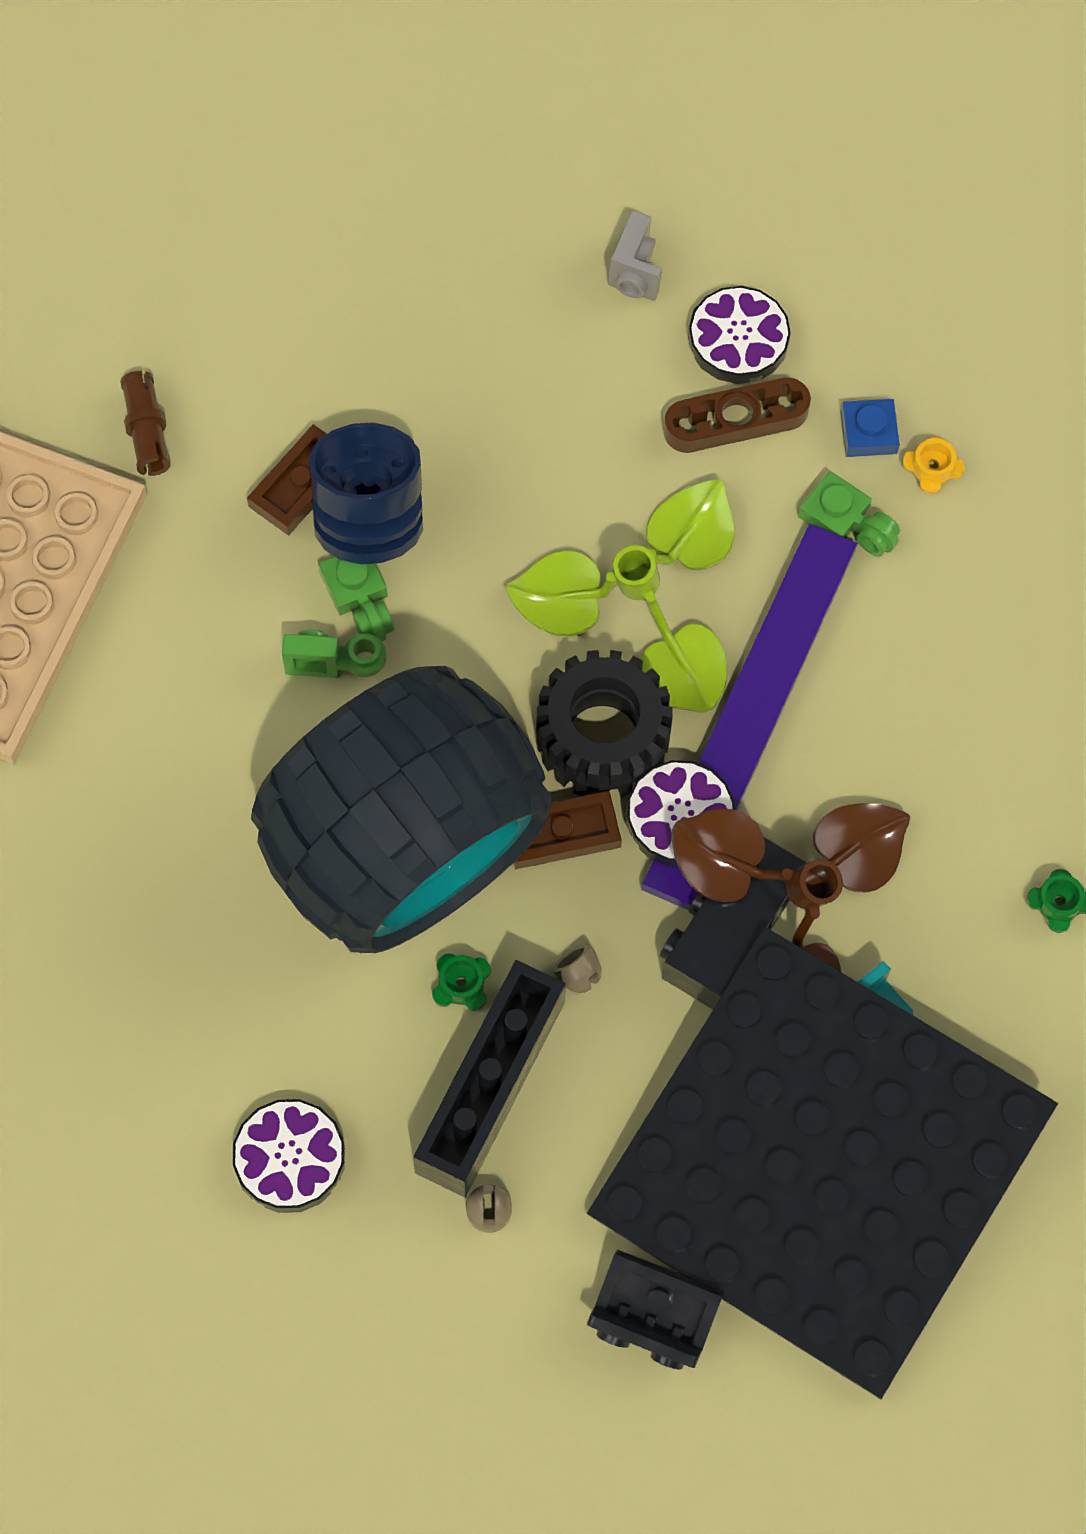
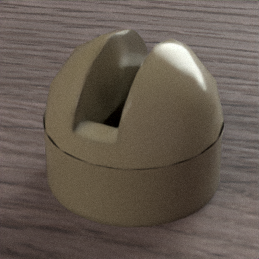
M584 944L565 954L554 965L552 971L560 981L566 983L567 989L576 993H585L591 989V983L597 984L601 979L602 967L589 945Z
M493 1184L482 1185L474 1189L469 1195L466 1204L468 1220L477 1230L486 1233L496 1232L504 1228L512 1214V1203L508 1193L503 1188ZM484 1194L495 1195V1219H483L485 1208Z

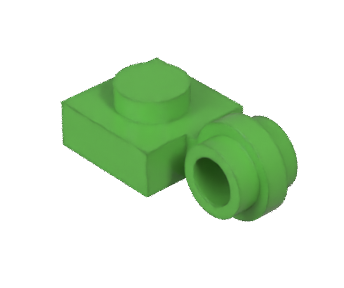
M831 471L826 474L799 509L798 517L808 524L810 523L844 538H847L851 531H854L858 534L856 538L859 545L874 556H882L884 552H891L899 542L897 535L900 533V527L896 521L882 512H876L873 516L864 517L870 509L872 498Z
M337 557L319 562V573L339 616L359 608V611L352 613L358 633L372 634L381 641L386 640V634L394 631V627L383 602L373 604V602L388 597L387 587L376 563L357 564L340 560Z
M304 630L297 635L284 634L282 658L285 674L338 678L339 670H344L360 677H369L377 674L386 663V648L383 642L372 634L363 633L355 635L343 647L338 646V638L329 637L327 634L316 630ZM361 652H370L373 654L371 657L366 659L357 657V655Z

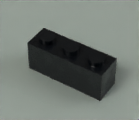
M764 837V856L755 867L765 870H783L786 868L794 870L807 864V862ZM751 877L746 895L735 902L713 901L698 893L688 911L694 915L692 921L684 932L676 928L661 950L659 956L665 959L662 979L709 1008L714 1009L764 927L772 930L790 902L786 891V882L759 880Z

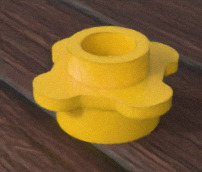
M933 436L923 441L916 451L906 452L902 461L904 469L913 472L919 479L921 490L929 494L939 492L941 485L946 481L961 478L965 470L964 462L957 458L953 446L938 436ZM936 462L938 467L931 468L929 463Z

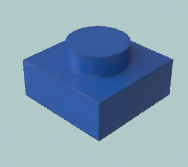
M894 399L846 401L842 403L841 419L846 457L898 453L900 443Z

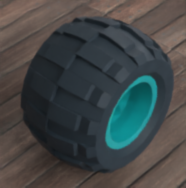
M424 666L400 672L365 690L342 705L303 736L280 759L262 782L254 801L251 820L259 830L257 843L271 875L300 914L330 940L335 938L339 941L342 940L350 952L379 953L403 944L434 926L471 900L499 877L527 850L544 828L549 816L552 797L542 784L546 779L529 738L504 706L474 681L467 678L460 679L452 668L447 666Z

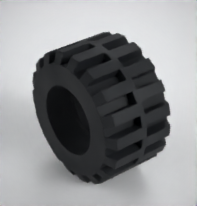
M599 650L587 651L586 660L582 662L579 661L576 655L567 659L565 662V672L556 667L549 675V686L543 685L539 694V706H537L536 744L538 752H542V763L548 772L556 769L555 780L563 787L570 781L575 783V793L582 796L587 794L588 789L598 790V793L618 789L620 797L628 795L632 791L633 782H636L651 767L664 763L665 753H668L673 720V707H669L670 694L666 686L659 687L660 676L653 668L646 673L642 671L643 661L632 656L629 662L621 660V651L610 650V657H599ZM607 706L620 710L627 715L633 722L635 729L627 737L619 741L599 743L581 735L572 722L581 712L589 708Z

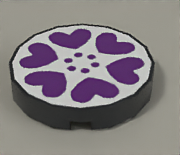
M745 286L721 288L704 297L693 311L688 330L689 346L691 345V350L700 368L717 380L734 384L750 383V379L758 378L762 375L763 379L774 373L785 359L791 335L788 316L777 300L761 290Z
M671 760L651 767L636 780L627 801L626 825L630 835L639 845V849L648 859L667 867H678L672 847V828L675 822L713 809L725 808L735 810V802L728 785L712 769L694 761Z
M301 1099L276 1100L257 1108L241 1124L233 1142V1168L242 1190L257 1203L277 1213L302 1212L321 1204L336 1187L338 1180L340 1181L345 1169V1144L336 1122L321 1107Z

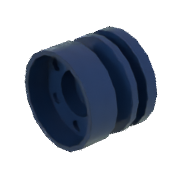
M372 422L355 423L330 431L317 441L310 454L315 537L323 549L340 560L357 564H375L401 557L414 547L423 532L420 449L412 438L395 427Z

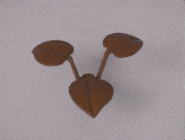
M858 803L838 807L827 813L819 821L813 833L814 847L826 860H813L794 870L788 868L783 870H765L755 867L761 861L765 852L763 834L755 821L746 814L733 809H713L676 821L672 828V847L677 865L687 882L695 891L713 901L735 902L743 898L749 889L751 877L759 880L786 882V891L791 902L797 907L805 909V916L793 935L792 943L842 972L839 960L831 947L823 943H812L803 946V939L813 921L819 918V907L836 900L841 894L843 887L853 892L867 893L883 887L892 878L900 862L910 815L899 809L880 804Z

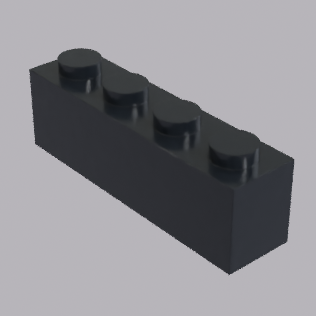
M515 959L413 1156L415 1174L466 1198L565 1004V982Z

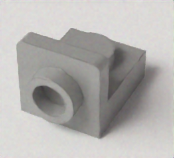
M632 210L611 258L608 285L617 288L628 297H644L654 301L659 293L662 269L649 264L656 243V239L649 237L651 216Z

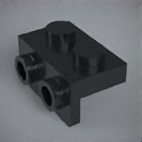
M617 1249L595 1307L590 1313L587 1326L598 1330L596 1335L611 1345L627 1348L631 1343L651 1351L650 1357L663 1366L677 1370L683 1369L684 1365L695 1368L724 1291Z

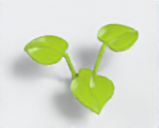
M714 479L692 485L662 503L654 511L647 526V541L652 549H647L640 545H631L620 550L614 558V572L606 574L607 581L601 588H599L601 582L600 572L597 565L590 558L576 551H560L538 560L525 573L506 585V591L510 600L520 614L531 624L547 633L564 637L582 634L593 628L598 622L600 615L596 599L606 598L615 586H619L622 594L629 599L645 600L665 641L655 642L647 647L641 657L643 661L642 671L646 673L653 668L660 676L659 687L666 686L670 694L669 707L700 713L711 711L721 699L727 681V660L723 646L718 637L701 624H688L673 636L654 593L660 585V574L657 564L671 566L678 559L688 569L703 570L720 563L731 551L735 539V524L724 482L721 479Z

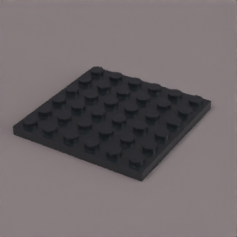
M764 927L586 1214L681 1275L724 1291L722 1297L724 1302L881 1400L1059 1103L769 928Z

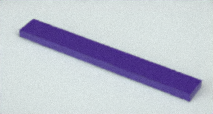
M810 523L698 764L712 769L728 785L735 802L736 811L748 789L857 548V542ZM655 861L652 862L641 889L689 910L698 894L684 878L678 867H667Z

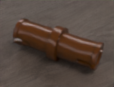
M133 371L124 375L120 381L128 413L124 419L126 434L133 439L137 471L141 475H145L147 473V464L149 476L160 475L171 466L163 437V431L167 426L165 416L157 406L153 375L145 372V383H143L142 371Z

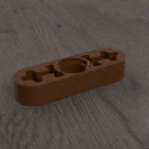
M784 377L680 400L672 404L666 412L664 437L668 445L673 449L683 453H691L794 430L800 427L807 419L811 402L810 392L801 381ZM779 397H787L789 403H795L794 411L787 412L784 405H778ZM759 401H763V410H767L766 418L764 419L760 417L761 405ZM740 405L749 410L752 418L746 424L733 425L725 420L722 413L729 406ZM708 412H714L713 424L715 430L711 429V420L707 421ZM688 419L691 425H696L695 433L687 434L684 427H679L680 420Z

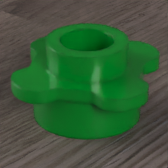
M1056 869L1051 872L1042 887L1032 888L1028 892L1027 904L1031 909L1041 912L1048 920L1050 930L1056 933H1063L1069 929L1070 922L1076 916L1086 914V892H1084L1081 883L1072 877L1068 871ZM1062 897L1065 903L1058 905L1055 902V898Z
M450 953L441 956L436 964L439 971V983L432 990L434 1002L440 1007H447L450 1004L465 1005L470 1011H478L483 1008L487 1001V997L483 992L484 981L491 974L489 963L480 957L473 959L469 956H455ZM459 978H464L467 984L460 987L456 984V981Z

